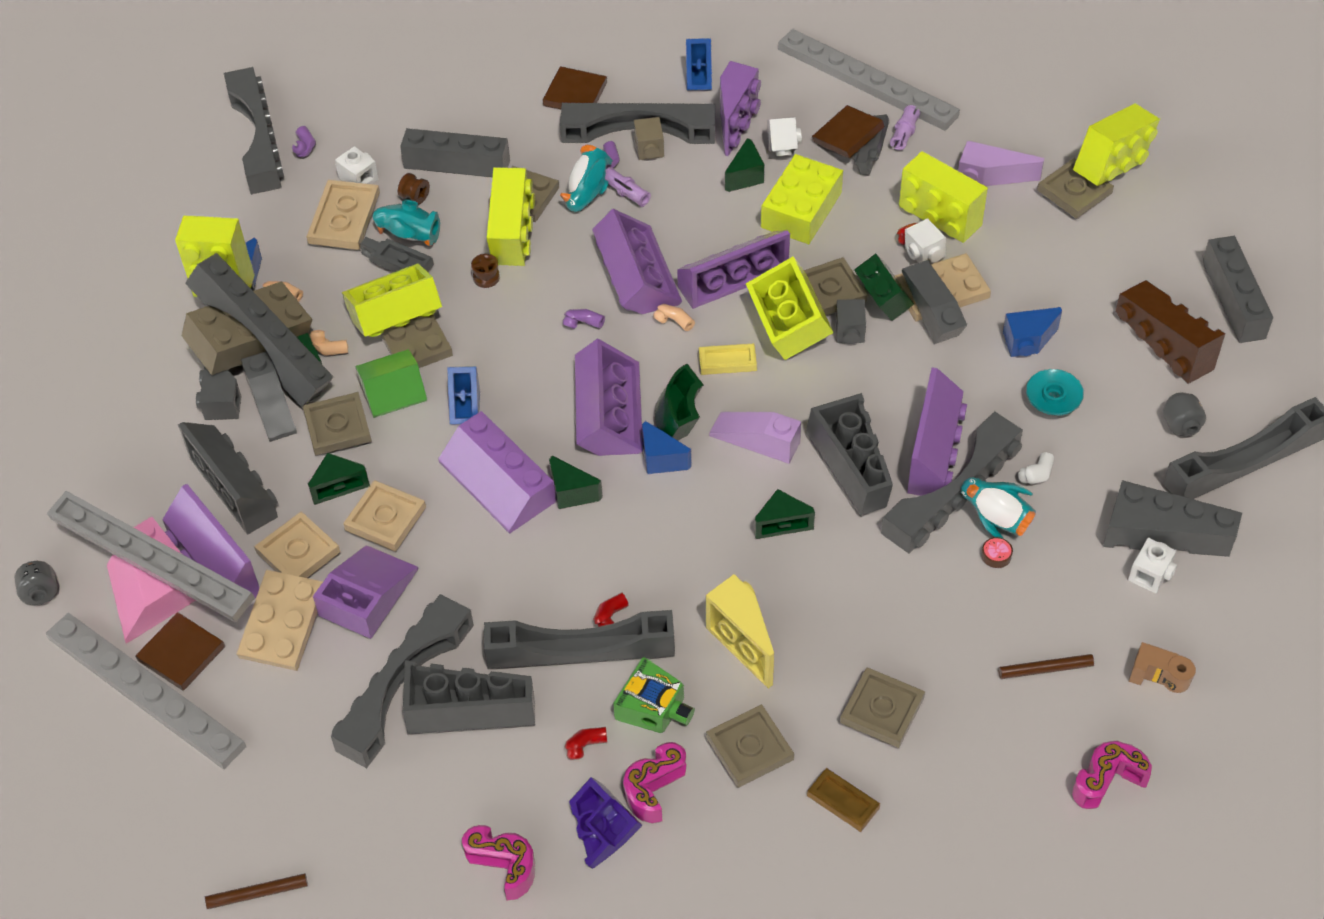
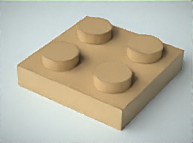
M374 480L344 521V529L396 552L426 509V504L420 498Z
M302 511L254 546L256 553L276 572L308 578L340 553L339 545Z

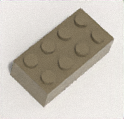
M282 281L253 291L296 337L309 333L313 319ZM209 305L186 313L181 336L211 375L242 365L241 359L266 352L264 346L255 335L227 312Z

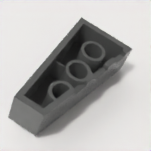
M862 393L811 408L806 432L860 515L886 508L893 487L884 456L880 454L877 436L873 434L870 425L871 418L869 412L864 407Z
M1122 480L1103 547L1114 548L1115 545L1129 546V549L1141 550L1147 539L1150 538L1157 542H1162L1174 550H1188L1189 554L1229 557L1237 537L1242 512Z
M405 660L403 715L407 733L416 734L535 725V696L532 676L491 671L489 675L480 674L471 668L462 667L461 671L444 669V665L431 663L430 667L416 665V661Z

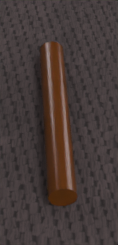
M1092 654L1000 666L998 668L1000 679L1092 667L1094 666V658Z
M306 873L208 895L205 896L206 907L208 910L307 887Z

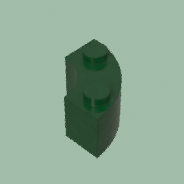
M688 364L681 366L673 374L659 396L655 408L657 428L676 440L688 436L700 418L695 408L694 399L704 384Z

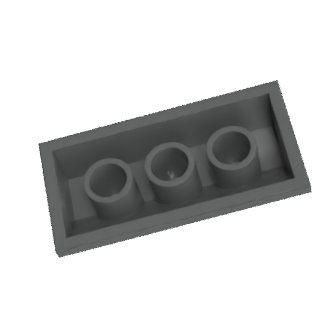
M189 422L178 424L190 460L247 535L278 518L275 508L278 501L270 489L265 490L262 487L263 482L259 474L255 470L250 471L247 468L249 465L246 458L240 451L236 453L233 450V442L226 433L222 435L215 425Z

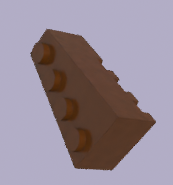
M1147 280L1120 293L1115 311L1119 318L1125 321L1136 332L1137 336L1143 339L1154 350L1155 354L1162 358L1172 368L1173 372L1180 376L1187 384L1215 369L1226 333L1220 329L1213 331L1208 327L1209 322L1202 317L1197 319L1188 314L1186 306L1183 304L1176 306L1172 303L1171 297Z

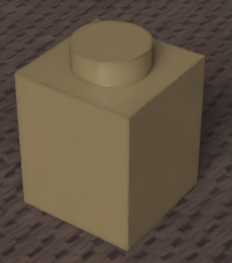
M660 118L634 120V135L639 160L664 157V137Z

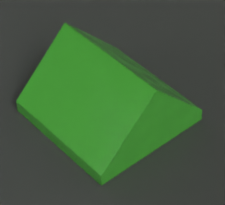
M409 349L355 366L373 418L427 401L418 363Z

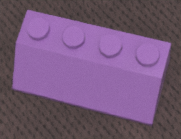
M612 208L592 231L596 238V245L604 258L603 263L608 268L611 276V283L619 296L618 300L621 306L626 310L646 314L656 311L658 309L657 306L661 304L680 305L682 299L651 226Z
M788 230L773 231L740 245H735L720 253L710 255L692 264H687L677 269L678 289L691 308L694 309L747 288V282L789 259L790 233Z
M597 338L575 354L577 445L598 456L640 454L643 452L639 361Z
M934 367L931 368L912 454L907 491L908 494L919 496L932 493L952 482L953 472L948 471L949 465L955 466L958 449L953 448L954 442L960 443L963 426H959L958 421L965 420L967 404L962 403L964 391L938 368Z
M482 411L457 427L438 459L439 463L509 534L556 502L554 481Z
M188 484L183 485L162 519L167 530L165 532L166 535L184 556L252 592L256 598L260 587L250 559Z

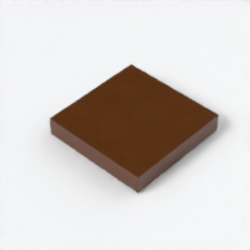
M560 66L543 98V106L561 110L562 103H597L607 84V76Z
M846 105L812 135L814 143L844 157L851 158L885 126L882 119Z
M177 612L135 657L138 662L184 691L225 648V644L221 639Z

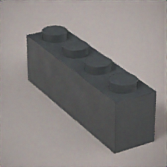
M406 128L400 145L404 169L492 178L493 167L508 168L510 163L508 138Z
M1235 235L1208 239L1202 262L1239 343L1266 339L1273 315Z

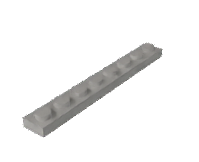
M794 29L778 42V50L903 111L908 105L916 106L913 114L919 109V119L944 131L959 117V108Z
M65 491L47 512L51 520L234 622L239 620L255 599L252 592L68 491Z
M69 612L46 632L51 642L223 770L246 748L245 742Z

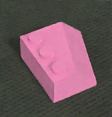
M153 517L133 527L181 553ZM114 554L107 563L126 644L196 601Z

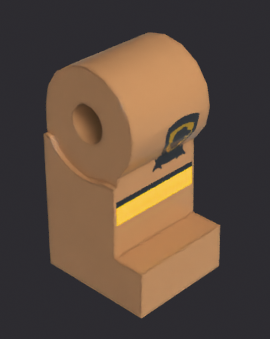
M1142 642L1128 682L1141 686L1143 679L1164 685L1171 692L1182 693L1188 690L1196 673L1194 663L1186 657Z

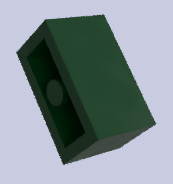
M876 253L854 269L879 308L892 321L914 305L890 268Z

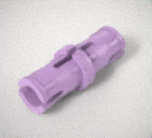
M906 106L902 117L895 124V133L890 140V144L893 147L897 141L894 148L896 150L905 149L909 137L916 130L915 123L920 116L919 109L913 114L916 106Z
M612 167L606 169L605 179L608 180V184L617 190L618 195L628 197L640 207H644L649 202L651 194L635 184L634 179L623 176ZM620 183H623L624 185H626L627 187H629L630 189H632V191H629V190L626 189L624 186H622Z

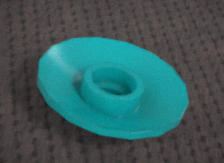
M1047 369L1031 376L1026 386V396L1030 404L1038 411L1048 415L1060 416L1069 414L1079 408L1084 398V389L1080 381L1071 373L1059 369Z

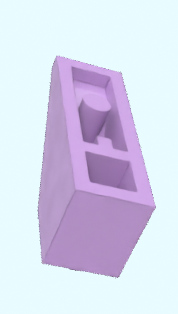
M967 141L959 161L958 171L984 186L1039 181L1042 175L1044 158Z
M721 412L709 436L789 464L800 444L801 421L775 412Z

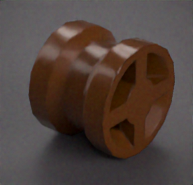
M406 173L399 182L397 192L401 198H410L418 202L419 205L427 198L430 184L426 179H417L414 174Z
M486 253L473 258L471 268L474 283L481 288L495 286L500 280L496 257Z

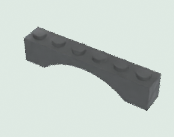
M253 67L225 72L224 78L232 108L242 113L255 126L253 142L242 158L250 194L280 189L281 183L279 178L284 177L281 161L275 162V160L280 159L277 144H271V142H276L273 127H267L272 122L269 109H263L268 108L265 92L260 93L264 91L261 76H255Z
M562 103L560 119L561 142L588 143L612 132L633 130L634 120L659 117L662 132L678 137L689 144H715V104Z
M218 253L197 264L185 283L204 304L227 312L255 335L271 357L279 374L282 387L301 407L319 396L333 379V375Z
M252 282V286H251V290H252V291L255 290V286H254V283H253V282ZM204 366V370L199 372L201 392L196 393L197 409H201L205 420L239 419L242 396L236 378L228 370L211 375Z
M1314 397L1292 407L1267 428L1239 444L1214 452L1202 453L1194 451L1169 463L1163 484L1172 494L1195 499L1324 440V405Z
M994 411L977 428L974 454L962 473L948 485L932 493L901 499L883 517L881 534L908 554L917 546L922 547L929 539L932 531L936 528H942L947 522L949 515L954 510L959 511L965 505L967 500L961 494V486L966 479L974 477L986 482V479L991 474L996 475L1002 469L1004 462L1009 457L1013 458L1019 453L1022 448L1021 437L1023 429Z
M441 594L433 603L431 602L426 606L423 617L416 626L413 625L409 628L403 643L398 649L396 648L390 653L383 669L373 675L369 687L363 695L358 696L353 701L346 717L338 721L334 726L331 739L337 753L366 769L385 745L384 729L386 715L392 698L404 682L405 660L416 661V665L421 666L442 653L457 649L474 626L471 609Z
M672 610L640 612L613 624L587 629L561 630L542 628L516 620L484 622V650L488 669L675 656Z

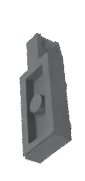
M887 114L874 115L883 120L885 127L854 154V160L859 167L860 175L870 174L873 168V161L879 159L889 125Z
M365 237L360 243L362 255L368 257L374 264L393 272L417 263L428 272L434 265L431 256L388 238L385 241L378 242Z

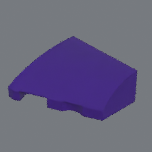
M592 777L569 801L572 814L577 818L578 824L576 829L578 837L583 840L587 857L584 858L585 863L592 869L615 853L642 827V824L601 782Z

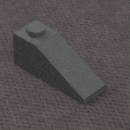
M926 260L903 268L902 273L933 344L935 345L959 336L967 327L966 320L957 300L929 261Z
M267 351L241 359L269 442L296 434L297 431L282 387Z

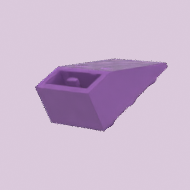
M733 61L728 63L720 76V118L725 156H729L733 148L738 147L741 134L744 130H748L753 114L758 113L761 105V100L758 99V93L761 88V80H758L759 69Z
M366 545L331 571L315 592L313 599L318 615L371 639L417 572L418 567Z

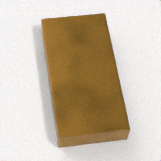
M828 768L822 772L807 791V797L859 832H862L880 809L878 801Z

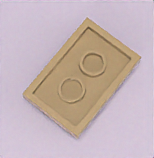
M328 180L306 236L308 244L360 250V243L364 239L380 194L379 185Z
M967 253L931 264L957 300L959 307L990 298V288ZM903 273L895 275L914 303L908 309L915 322L923 320Z
M266 570L236 655L240 659L298 671L317 615L313 595L323 581Z

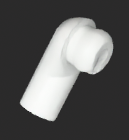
M1048 452L1041 453L1038 464L1021 468L1018 472L1019 480L1023 484H1037L1047 481L1054 462L1053 454Z

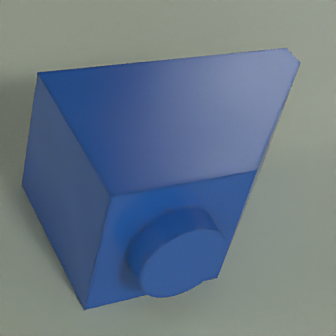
M1061 307L1006 313L1003 334L1010 357L1038 354L1059 329L1062 315Z

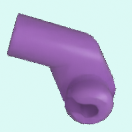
M300 126L296 130V135L300 140L296 141L297 146L293 144L292 150L298 157L303 158L310 154L316 145V141L306 126Z
M608 141L604 143L603 149L613 162L611 165H607L606 169L608 167L614 168L620 161L616 144L613 141Z
M569 309L564 313L566 316L562 321L563 325L573 329L577 327L578 320L601 329L605 322V316L588 309Z

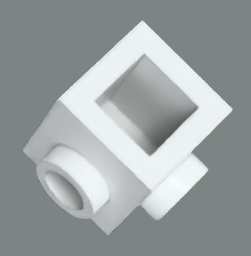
M796 117L767 120L769 151H776V156L792 155L791 149H798V144L802 142L801 129L796 128Z
M355 146L335 159L338 177L342 181L373 184L379 180L375 161L368 153H363Z
M927 218L905 229V249L910 258L916 259L918 263L928 260L932 264L946 257V237Z
M1148 538L1133 563L1128 581L1157 594L1165 579L1170 581L1178 565L1173 563L1176 550L1162 542Z

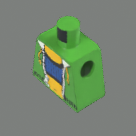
M644 657L613 703L615 720L658 733L665 732L672 719L687 726L694 715L695 708L683 703V683Z

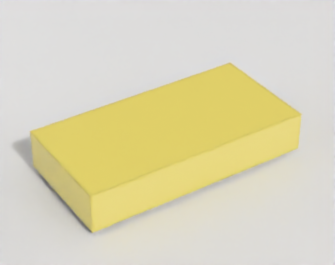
M754 343L699 347L701 375L757 371Z

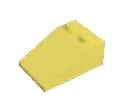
M733 574L706 594V629L769 689L773 686L774 650L754 589L748 582H742Z

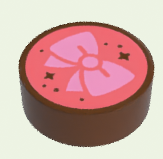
M993 537L984 542L981 557L988 566L1003 568L1010 563L1013 548L1007 540Z

